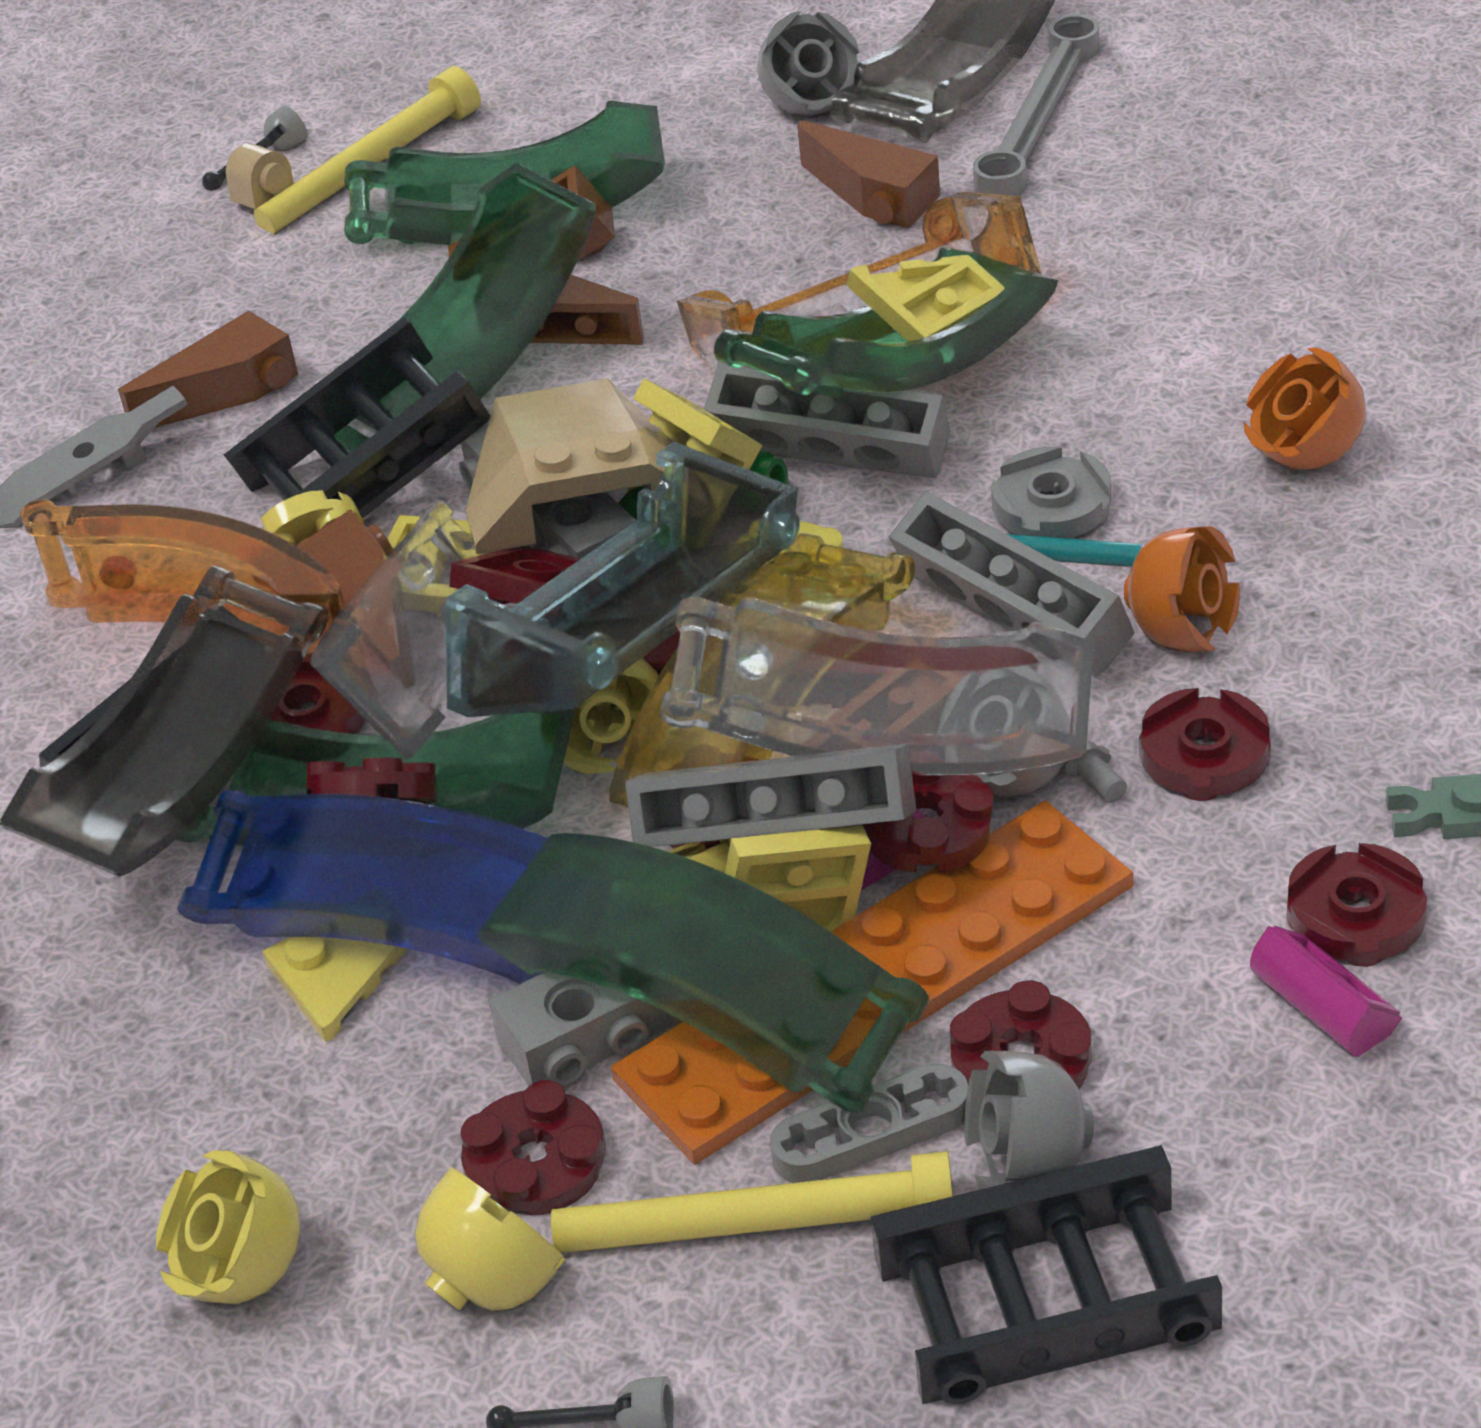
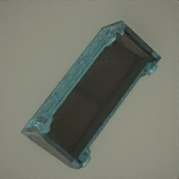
M673 442L656 455V465L665 468L657 488L654 491L644 488L638 492L637 520L508 610L507 606L488 599L487 592L468 584L446 598L447 709L467 718L575 709L597 691L607 687L613 679L783 550L788 549L795 541L800 527V519L796 514L798 488Z

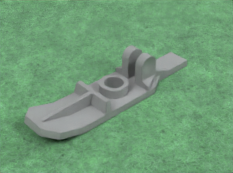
M171 386L130 412L103 417L14 471L0 485V528L19 527L41 504L66 489L72 496L78 494L74 484L87 476L96 474L105 465L117 458L121 459L128 470L139 464L146 463L147 458L140 444L160 421L187 406L186 399L174 386Z

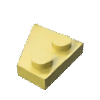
M969 255L942 257L934 262L922 259L901 261L897 272L870 274L867 265L856 266L850 269L846 285L921 354L1003 306L1007 289Z
M863 825L731 838L722 892L729 908L755 917L760 915L771 916L777 923L799 929L804 921L825 927L829 933L843 923L855 920L871 842Z
M378 890L263 950L262 953L267 967L322 1039L327 1042L333 1039L342 1029L340 1021L360 998L366 1000L381 983L384 971L401 959L414 943V938L410 926L381 891Z

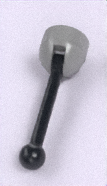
M282 106L266 119L264 124L265 138L255 145L264 148L272 146L278 150H289L307 139V129L302 119L293 109L288 106ZM226 165L217 172L209 171L204 174L202 185L206 190L212 191L221 187L222 180L226 178Z
M667 1376L641 1378L629 1382L619 1392L615 1404L520 1412H514L505 1405H498L488 1412L486 1426L487 1428H520L615 1420L620 1428H673L674 1397L672 1386Z

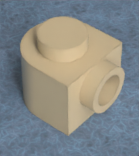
M247 143L237 147L230 155L226 165L230 200L253 208V210L294 184L292 169L288 159L279 152L255 144Z

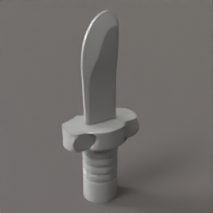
M1072 736V745L1062 769L1074 777L1082 775L1107 802L1112 803L1119 800L1125 794L1127 784L1107 765L1111 759L1110 751L1106 747L1097 746L1091 741L1079 743Z

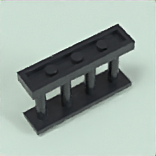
M404 316L223 455L251 492L270 485L283 501L298 494L323 490L327 499L341 500L338 493L340 492L348 495L354 501L363 519L489 422L491 415L470 382L458 370L440 383L424 367L434 358L411 322ZM406 380L422 398L394 418L379 400ZM361 415L377 433L348 453L334 435ZM316 450L331 468L305 488H302L288 470Z
M1162 1145L870 1217L874 1256L882 1282L900 1277L911 1282L932 1344L931 1347L915 1350L918 1390L922 1404L939 1400L949 1404H963L976 1399L986 1388L1168 1342L1176 1347H1187L1201 1342L1211 1331L1222 1329L1223 1287L1218 1275L1186 1282L1158 1216L1161 1212L1172 1210L1171 1165ZM1122 1223L1131 1228L1156 1290L1112 1301L1090 1247L1086 1232ZM1049 1241L1057 1244L1082 1309L1037 1320L1013 1251L1016 1248ZM976 1259L977 1261L984 1262L1007 1328L962 1339L939 1270L944 1266Z

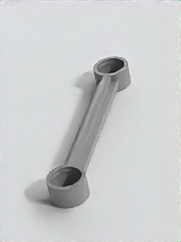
M1070 14L1053 20L1049 25L1050 55L998 150L980 155L973 163L974 190L979 197L988 201L1002 202L1015 199L1025 192L1027 187L1026 161L1079 62L1091 59L1099 52V24L1094 18L1082 14Z

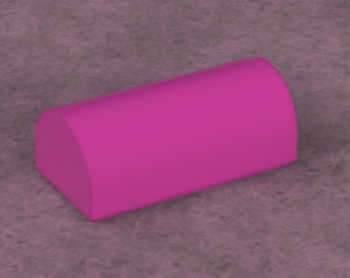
M1275 925L1274 927L1268 926L1252 951L1250 957L1252 972L1353 1056L1359 1057L1389 1037L1403 1018L1399 1015L1400 1011L1305 935Z

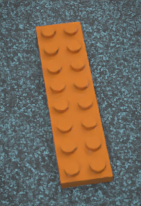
M1044 800L990 833L986 847L970 863L958 869L939 872V865L856 915L855 920L843 923L771 967L770 974L758 975L742 985V990L738 992L732 991L610 1066L613 1081L674 1145L696 1165L1134 886L1133 871Z

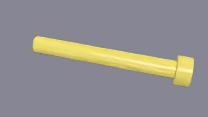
M450 66L429 81V93L256 208L254 210V218L257 225L272 234L277 233L448 116L461 121L480 107L481 97L475 82L460 67Z
M942 1151L911 1155L912 1170L552 1209L551 1232L553 1245L560 1253L871 1220V1216L954 1196L949 1152Z

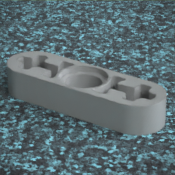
M930 1064L790 1116L777 1124L770 1136L774 1169L779 1176L792 1183L823 1180L951 1131L965 1121L968 1082L965 1076L954 1067L944 1064ZM936 1091L938 1096L948 1098L949 1102L937 1105L932 1098L925 1099V1094ZM900 1102H904L906 1113L911 1112L912 1118L903 1119ZM866 1116H879L890 1123V1126L884 1132L874 1136L858 1134L851 1128L857 1120ZM838 1127L842 1145H836L835 1134L830 1135L829 1129ZM804 1141L810 1149L815 1148L816 1153L804 1157L798 1149L793 1150L792 1145Z

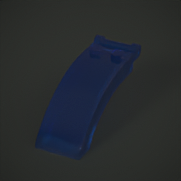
M226 790L220 794L215 806L214 815L218 820L193 886L186 887L183 890L177 910L186 919L200 924H235L242 932L253 937L339 938L412 949L481 968L521 984L596 948L618 872L612 865L592 855L542 835L485 817L439 806L363 795L302 794L250 797L242 792ZM250 828L227 892L219 893L242 829Z

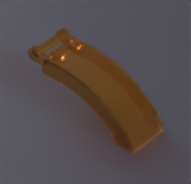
M40 499L29 502L20 511L25 531L34 537L48 580L45 593L48 602L54 607H87L86 616L89 621L95 623L169 622L196 625L218 606L222 605L266 639V648L282 656L284 659L300 654H328L343 660L348 671L355 675L357 671L361 677L359 660L340 584L323 565L309 554L269 531L215 513L161 505L55 506L50 500ZM59 535H61L64 544L71 546L82 583L77 578L71 576Z

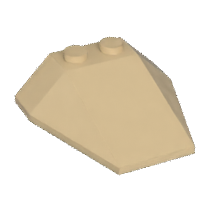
M608 378L495 398L466 506V515L476 554L536 544L532 505L642 485L654 521L656 522L713 511V501L700 466L660 428L648 421L649 417Z

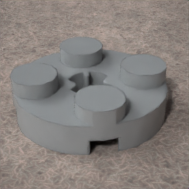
M1048 446L1026 450L1007 459L1000 467L1001 476L996 481L994 479L992 481L993 513L1002 526L1019 535L1074 538L1105 523L1109 517L1111 503V477L1109 471L1097 458L1080 451V460L1073 457H1062V447ZM1054 491V495L1041 494L1043 492Z

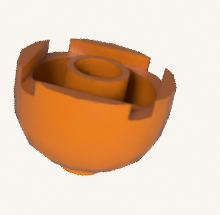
M1318 347L1307 348L1313 354L1304 355L1298 359L1291 353L1279 358L1261 375L1249 393L1246 406L1253 410L1250 426L1244 422V432L1251 444L1266 457L1292 470L1321 469L1336 462L1352 448L1362 432L1366 419V404L1362 386L1340 359L1333 353Z
M1213 526L1180 528L1162 532L1142 547L1125 580L1124 599L1127 607L1132 611L1135 621L1146 637L1170 650L1205 652L1215 650L1209 641L1218 625L1226 635L1229 633L1238 616L1240 587L1239 582H1228L1225 563L1236 561L1233 550L1224 534ZM1185 615L1209 617L1212 629L1201 634Z

